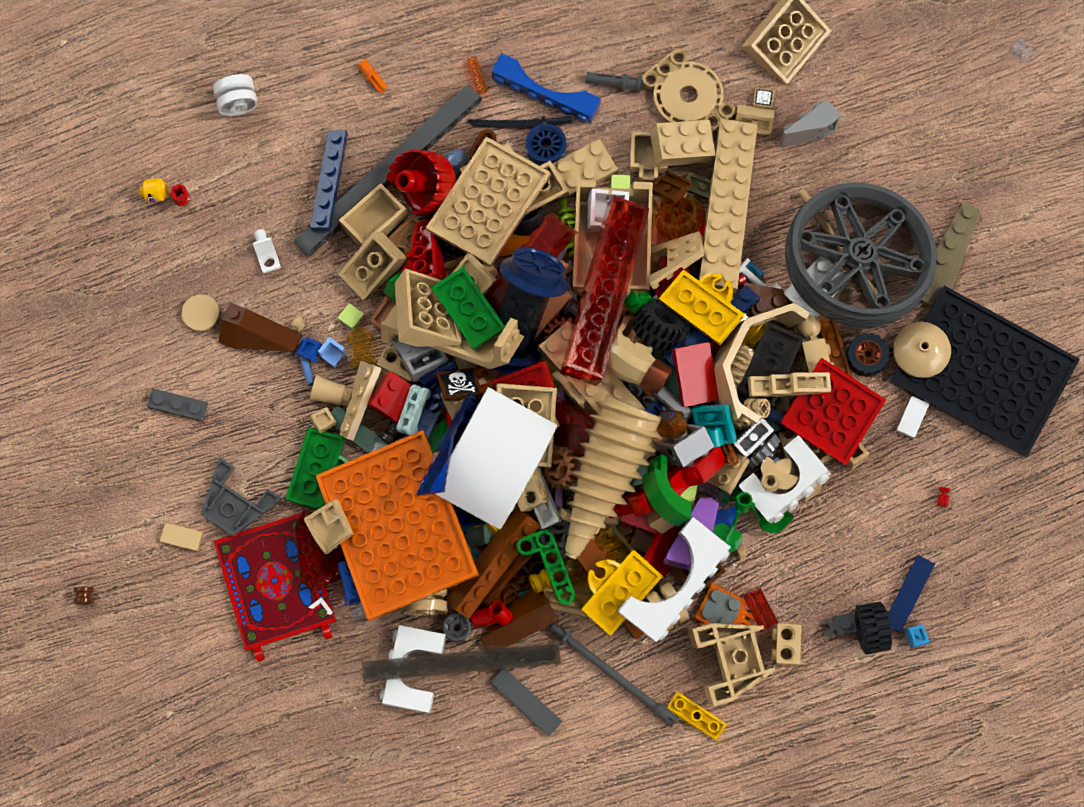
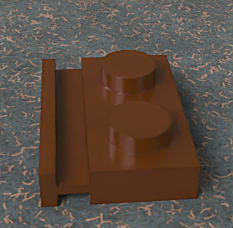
M666 171V175L660 176L653 183L652 194L676 204L688 192L687 189L694 186L690 180Z

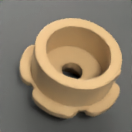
M299 316L289 326L293 331L299 332L306 326L304 324L306 319Z

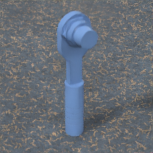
M303 337L301 338V340H300V342H299V344H298V346H297V348H296V350H295V353H297V351L299 350L300 346L302 345V343H303V341H304V338H303ZM300 356L307 384L311 386L314 383V377L309 362L306 358Z

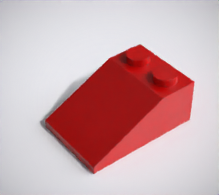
M391 371L384 372L373 389L367 407L397 425L411 385Z

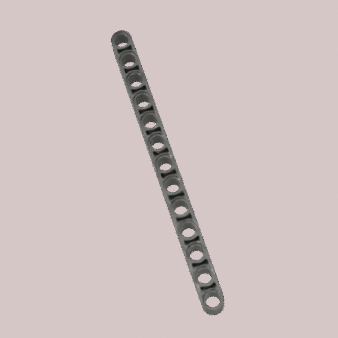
M470 85L461 89L335 203L330 231H312L309 226L296 238L294 244L307 257L313 255L342 229L339 222L340 218L380 183L385 188L392 184V182L386 180V174L393 171L389 170V166L393 162H398L395 161L396 156L402 155L404 151H428L475 109L482 101V97Z

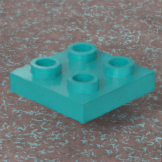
M728 404L694 406L691 409L695 425L705 427L714 445L713 448L724 444H733L737 441Z

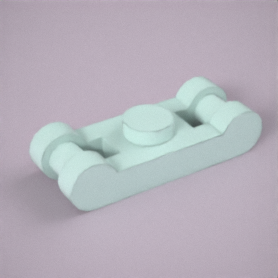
M418 385L410 387L397 424L398 432L406 433L408 436L418 432L417 425L424 404L431 395L429 389L421 388Z

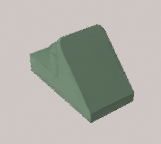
M485 525L467 528L469 547L489 544L494 538L493 533Z

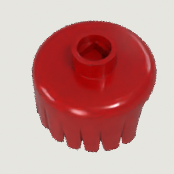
M425 150L404 151L402 155L395 157V161L398 162L390 164L389 170L393 171L386 174V180L396 184L407 205L414 210L410 212L411 214H435L456 183L454 169L448 159L437 152Z

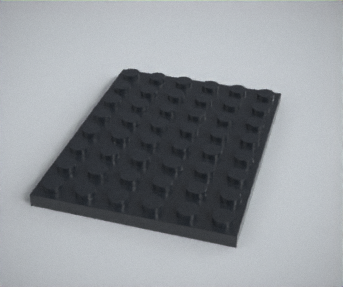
M944 285L924 322L939 327L948 337L951 345V356L947 366L939 374L930 378L910 376L898 367L890 383L1026 458L1080 359ZM921 344L923 349L928 348L926 344Z

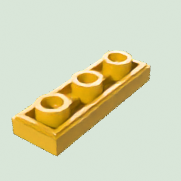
M676 692L667 706V709L715 741L718 740L727 725L679 692ZM699 713L700 719H695L693 714Z

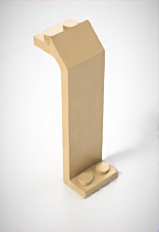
M396 304L385 321L381 323V341L389 344L392 337L395 338L398 335ZM510 318L501 335L496 336L474 351L462 333L460 346L429 347L492 369L509 363L524 336L519 334L518 321Z

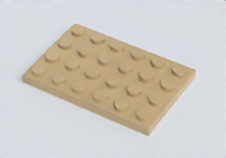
M486 137L427 225L426 230L463 252L471 253L477 260L491 267L549 179L551 173Z

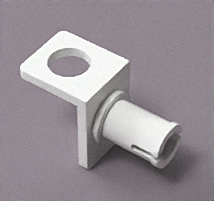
M257 230L254 233L256 242L253 243L263 274L280 269L281 266L271 238H267L265 230ZM271 259L275 261L274 265L271 267H266L264 265L267 260Z

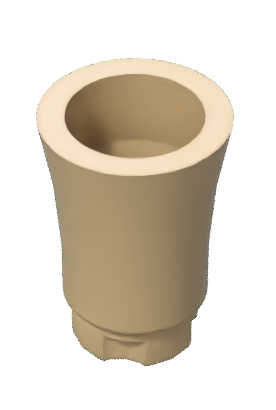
M316 375L310 401H321L348 407L353 388Z

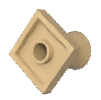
M471 253L467 254L452 272L454 273L464 266L483 295L489 289L495 287L499 279L498 271L493 265L490 267L484 263L481 264Z

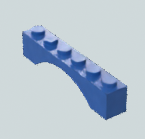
M503 53L500 54L491 71L492 79L497 84H505L515 92L525 93L530 99H538L546 106L560 109L565 115L571 114L583 123L588 122L591 124L601 106V98L586 91L562 93L540 86L527 76L518 60Z

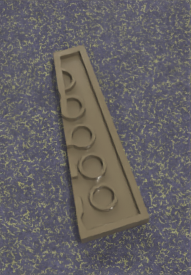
M965 201L936 249L937 258L934 279L921 300L922 303L931 308L944 285L953 289L980 213L979 209Z

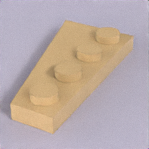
M360 361L345 418L340 428L341 436L354 441L382 368Z

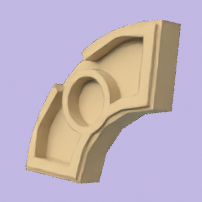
M556 370L552 374L554 380L571 401L585 415H589L592 410L587 401L576 391L569 380Z

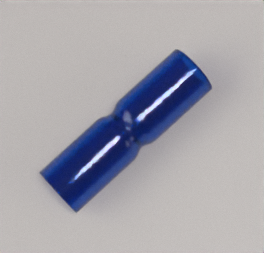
M452 358L419 379L426 388L438 381L436 377L437 372L456 370L458 365Z

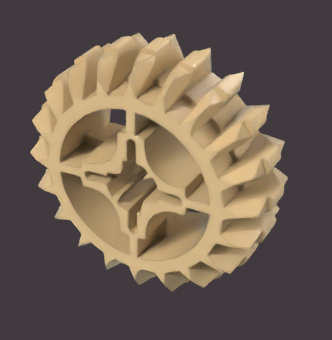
M740 345L731 364V373L736 392H738L754 356V350L745 345Z

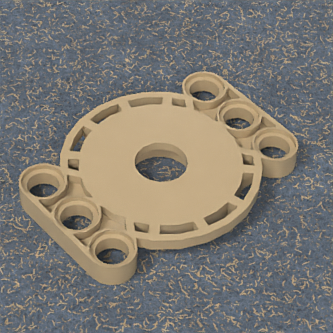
M676 49L645 72L642 78V85L646 89H654L656 109L667 122L699 121L714 118L718 124L711 126L713 134L718 130L721 119L731 120L734 117L735 107L730 102H723V86L714 71L701 63L686 62V52L682 49ZM679 54L683 56L684 60L676 62L673 57ZM663 65H666L669 67L670 71L668 73H662L660 72L659 68ZM693 66H694V67H699V68L703 69L704 71L699 70V69H696V68H693ZM707 73L711 74L714 77L715 81H713ZM649 76H652L655 78L656 82L654 84H648L646 83L645 79ZM717 85L720 89V95H717ZM686 87L693 88L697 91V99L689 103L684 102L680 97V91ZM657 96L660 97V105L658 104ZM724 107H728L732 113L724 115L721 110Z

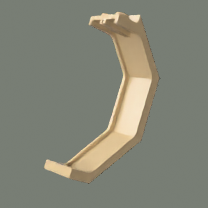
M795 303L739 322L716 352L713 366L719 400H715V405H729L733 426L736 430H743L758 423L761 417L739 402L731 373V364L748 329L771 320H777L786 327L791 328L807 320L810 313Z

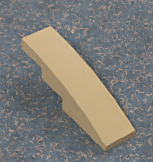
M830 373L750 376L748 378L749 397L830 393Z

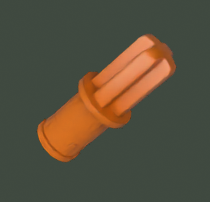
M363 60L358 64V68L366 76V81L370 82L378 93H383L387 89V85L380 78L379 72L372 68L368 60Z

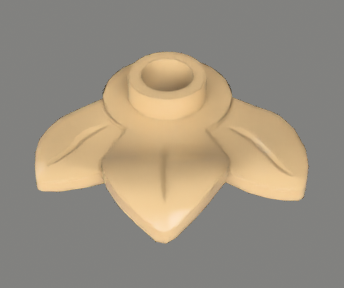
M767 457L761 465V472L763 474L761 485L764 490L768 492H774L778 488L787 490L798 481L796 476L790 474V459H782L774 463L771 458ZM770 479H774L775 483L772 486L768 485V481Z

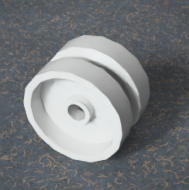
M243 74L231 75L214 83L213 91L220 114L224 116H238L246 114L258 106L252 77Z

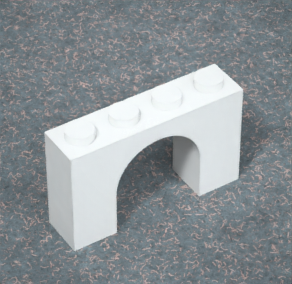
M799 435L784 447L796 462L800 471L799 482L792 491L785 494L768 492L763 489L761 480L754 473L738 485L743 492H747L752 496V503H755L756 508L771 524L780 521L787 510H793L797 507L799 500L810 496L814 492V488L819 484L822 485L827 482L828 476L831 475L830 471Z
M399 625L398 630H394L392 641L395 642V646L389 652L388 661H391L390 669L386 668L384 680H387L386 688L381 690L380 700H383L382 704L385 706L430 714L434 694L407 687L400 679V665L408 655L415 652L443 656L446 635Z

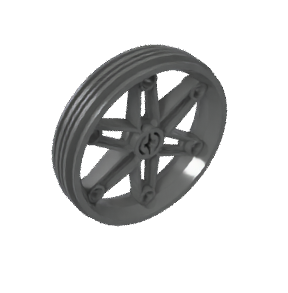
M859 182L843 183L831 186L817 193L799 209L786 237V267L789 278L797 293L817 313L846 326L859 328L878 327L904 317L921 302L932 284L936 271L937 255L935 240L924 217L909 201L899 194L874 184ZM851 203L870 205L888 213V215L865 232ZM831 206L840 236L804 230V227L814 215ZM847 215L858 238L850 239L843 216ZM901 225L912 236L918 250L919 259L884 247ZM885 226L890 228L875 246L870 239ZM820 242L844 247L843 253L816 245V243ZM801 250L837 262L818 286L810 277L804 265ZM878 256L905 264V266L900 267L877 262ZM846 263L852 270L835 284L832 283L831 280ZM871 270L878 294H874L863 271ZM882 273L917 279V282L904 298L891 304ZM855 277L871 308L850 306L831 296Z

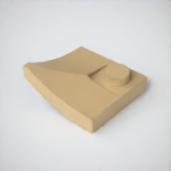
M337 499L332 500L304 518L312 536L325 554H329L339 544L354 535Z

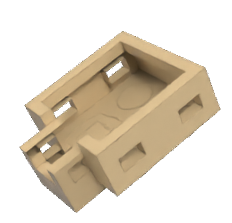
M632 131L630 172H639V182L654 183L658 179V173H665L668 166L656 167L650 132Z

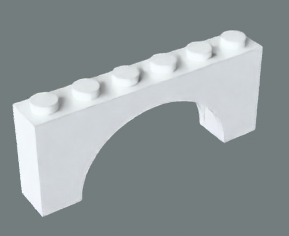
M691 517L678 533L686 541L691 555L690 572L680 590L670 598L656 603L642 602L629 596L617 611L654 642L662 641L668 634L666 629L670 624H676L681 617L679 615L680 611L683 608L687 609L693 602L691 597L695 592L698 594L706 585L703 583L707 577L711 578L718 570L716 565L720 561L724 562L730 554L728 552L730 546L694 517Z

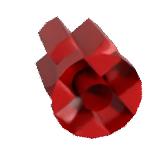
M939 487V491L942 494L938 495L937 506L947 507L949 496L946 493L950 492V488Z

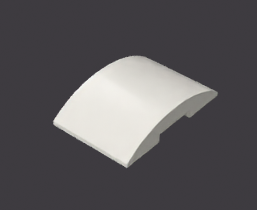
M488 387L431 492L494 527L501 529L535 471L557 425Z

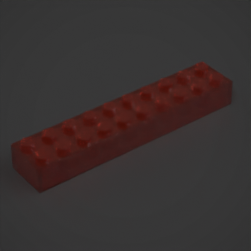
M615 195L608 202L560 370L561 374L597 386L603 380L649 208Z

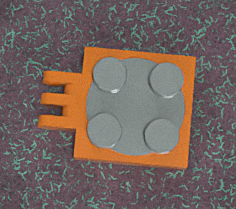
M712 583L694 619L703 624L751 625L752 623L745 620V618L754 620L755 616L743 610L747 603L746 600Z

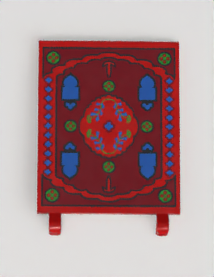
M303 512L240 532L235 537L228 536L214 541L245 651L253 649L258 662L265 660L261 646L321 627L326 640L333 637L329 624L335 623L336 619ZM322 597L333 613L331 615L326 614L327 611L321 603L313 609L308 607Z

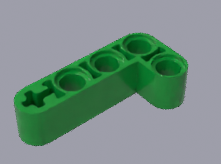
M542 530L520 539L516 544L518 554L528 556L538 552L557 602L561 605L572 603L575 599V592L552 533ZM545 534L548 536L549 543L547 545H542L539 542L540 535ZM526 541L530 544L531 549L529 552L521 550V542ZM548 553H553L556 556L554 564L546 561ZM557 571L563 575V580L560 583L555 582L553 579V574ZM567 584L563 589L565 593L569 592L570 594L567 598L568 601L561 599L560 595L563 594L561 588L557 590L556 586Z

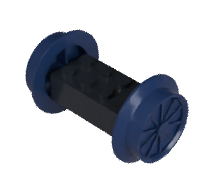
M519 248L514 251L512 257L503 260L500 265L501 274L509 284L497 316L504 326L507 325L510 318L517 320L518 329L520 330L519 334L524 336L509 363L492 368L504 374L517 372L540 361L542 355L537 351L539 346L533 341L550 297L561 296L568 288V283L564 277L565 267L562 262L553 255L534 248Z

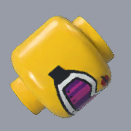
M162 178L145 179L139 189L141 197H144L147 203L163 202L169 195L168 184Z

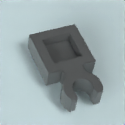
M853 613L833 616L832 623L827 620L820 623V626L827 625L829 627V631L823 632L822 636H829L833 631H836L837 637L857 632Z

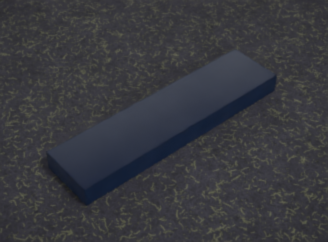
M920 555L916 556L888 612L891 629L899 633L902 632L935 566V563Z

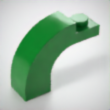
M660 454L648 462L650 464L648 466V473L642 476L644 491L650 504L662 518L673 525L680 526L691 519V501L680 497L670 486L667 477V457Z

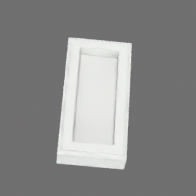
M911 396L896 431L914 439L929 403Z

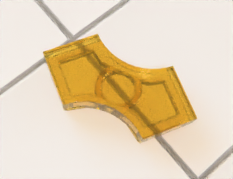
M359 325L356 326L346 339L353 348V358L350 362V367L358 371L360 361L371 365L377 363L371 356L369 349L373 335Z

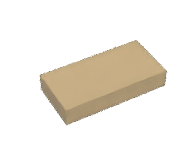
M165 523L160 542L198 552L204 533Z

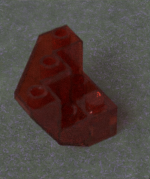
M304 509L295 524L300 580L312 591H316L341 579L338 563L346 561L340 544L329 554H325L304 520L305 517L313 512Z

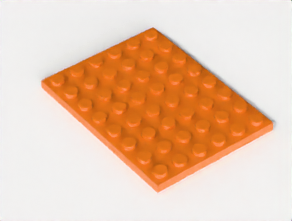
M424 430L316 475L325 503L327 504L334 499L339 500L354 535L347 538L340 545L369 621L479 576L453 504L431 492L440 475V470Z

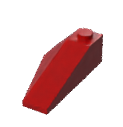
M429 218L415 225L411 239L412 247L410 252H407L406 258L408 261L406 266L403 267L402 273L405 269L443 280L446 278V270L439 238L426 230L427 225L432 219Z

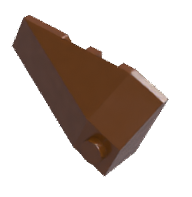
M230 302L221 320L219 343L236 350L253 349L254 351L295 352L302 334Z
M528 542L523 547V552L530 551L531 546ZM536 552L528 556L518 554L484 598V602L491 605L495 601H500L506 605L517 598V594L524 589H531L529 576L539 574L544 569L539 553ZM548 553L546 561L554 564L556 556L553 553Z
M534 590L523 594L509 608L513 613L511 622L505 626H501L498 623L494 624L480 638L488 657L558 621L543 591L536 594Z

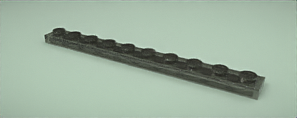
M559 643L363 661L361 663L363 682L553 665L560 664L561 658Z

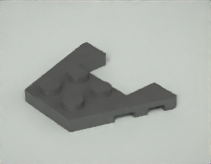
M219 458L201 515L235 537L280 503L282 498L266 489L256 505L224 485L235 467Z

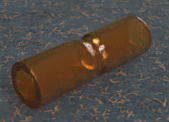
M471 57L467 59V64L473 77L476 91L479 95L485 94L488 89L477 57Z

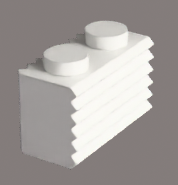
M760 418L758 423L741 431V434L736 436L737 441L732 445L740 455L747 458L774 430L763 418Z

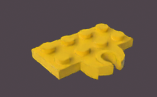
M683 270L659 298L661 303L718 345L724 342L744 318V313L730 304L733 299V288L729 279L725 282L723 289L718 290L715 288V284L723 279L721 274L710 272L697 280Z
M632 550L620 564L613 560L596 562L595 565L603 568L605 571L604 576L600 579L595 576L593 570L589 569L587 583L593 595L581 610L609 636L626 619L617 612L626 599L632 596L642 601L663 577L635 550Z

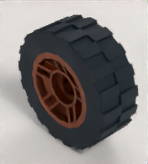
M863 333L862 335H857L855 339L853 338L848 346L846 355L849 366L854 373L869 377L875 376L885 368L889 361L890 351L888 350L889 346L885 343L886 341L880 338L881 336L874 335V333ZM870 352V358L865 357L864 354Z

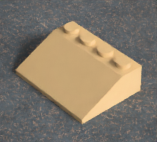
M780 0L741 48L753 61L786 85L831 30L804 0Z
M405 269L395 282L399 342L415 347L461 345L460 330L431 289L432 286L442 280Z
M496 384V391L554 423L557 388ZM553 436L537 466L551 467Z

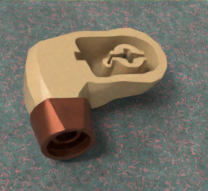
M626 315L611 337L605 363L609 371L617 378L640 385L639 387L643 388V391L648 395L658 394L672 370L659 359H655L651 355L653 347L647 345L635 334L636 332L633 330L632 325L637 316Z

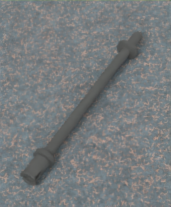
M556 624L549 626L550 630L562 639L561 645L568 643L649 706L655 717L658 716L670 727L674 725L679 718L667 709L664 703H656L571 637L572 630L566 633Z

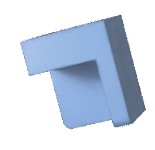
M329 337L318 350V354L321 359L333 368H336L345 357L346 351L343 346Z

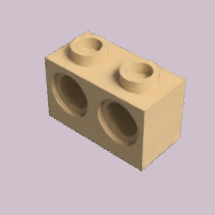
M387 345L376 365L388 372H393L412 386L413 382L407 371L404 370V365L394 346ZM390 356L397 357L393 363L387 362V359Z
M537 468L517 501L521 512L530 511L548 503V493L541 484V475ZM532 492L535 494L534 502L531 500Z
M778 623L776 629H772V640H775V648H772L771 660H775V665L798 667L801 661V625ZM784 630L789 631L791 639H783L781 632ZM782 650L790 652L791 658L789 660L781 657Z

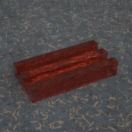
M761 588L743 596L757 625L764 626V629L760 631L778 624Z

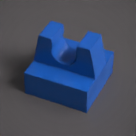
M306 337L297 354L316 363L318 360L316 358L318 350L322 347V344Z

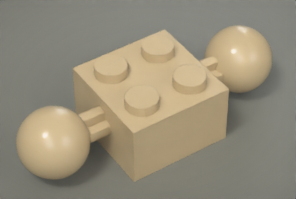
M809 315L807 320L796 325L797 333L806 339V342H802L798 350L802 373H811L821 357L834 365L829 359V355H831L829 344H826L825 338L817 339V335L821 330V324L815 316Z

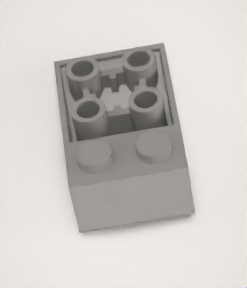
M827 99L822 103H816L812 107L811 112L808 114L806 112L803 113L795 124L790 123L784 128L780 146L787 147L825 139L837 130L841 118L840 113Z
M398 335L390 340L413 383L440 371L444 366L448 367L447 357L442 351L429 346L415 347L399 342Z

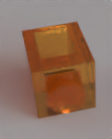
M664 410L658 415L661 417V420L657 427V432L661 437L678 438L688 429L683 411Z

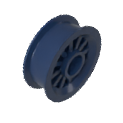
M548 123L533 127L526 137V153L528 158L538 166L549 161L554 163L564 158L566 154V137L559 127ZM543 143H549L551 146L548 148H544L541 145Z

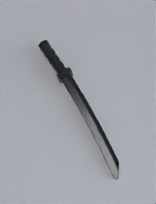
M542 116V119L528 120L469 119L468 123L475 127L523 128L535 127L544 123L553 125L572 124V117L546 119L545 116Z

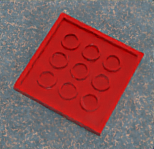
M821 357L811 373H830L831 392L797 395L779 424L845 466L883 407L886 399Z

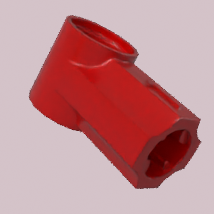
M495 601L489 607L476 609L470 618L474 627L496 623L505 626L511 622L513 613L502 602Z

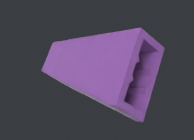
M703 497L697 501L691 511V517H694L712 533L719 502H715L710 497ZM678 534L665 556L663 564L690 571V550L686 541Z

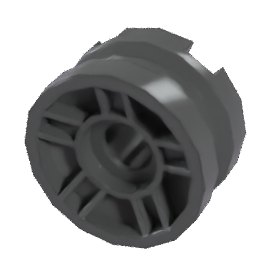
M455 613L445 619L443 630L450 641L458 643L463 642L470 635L471 625L467 617ZM455 624L461 627L460 631L454 630Z

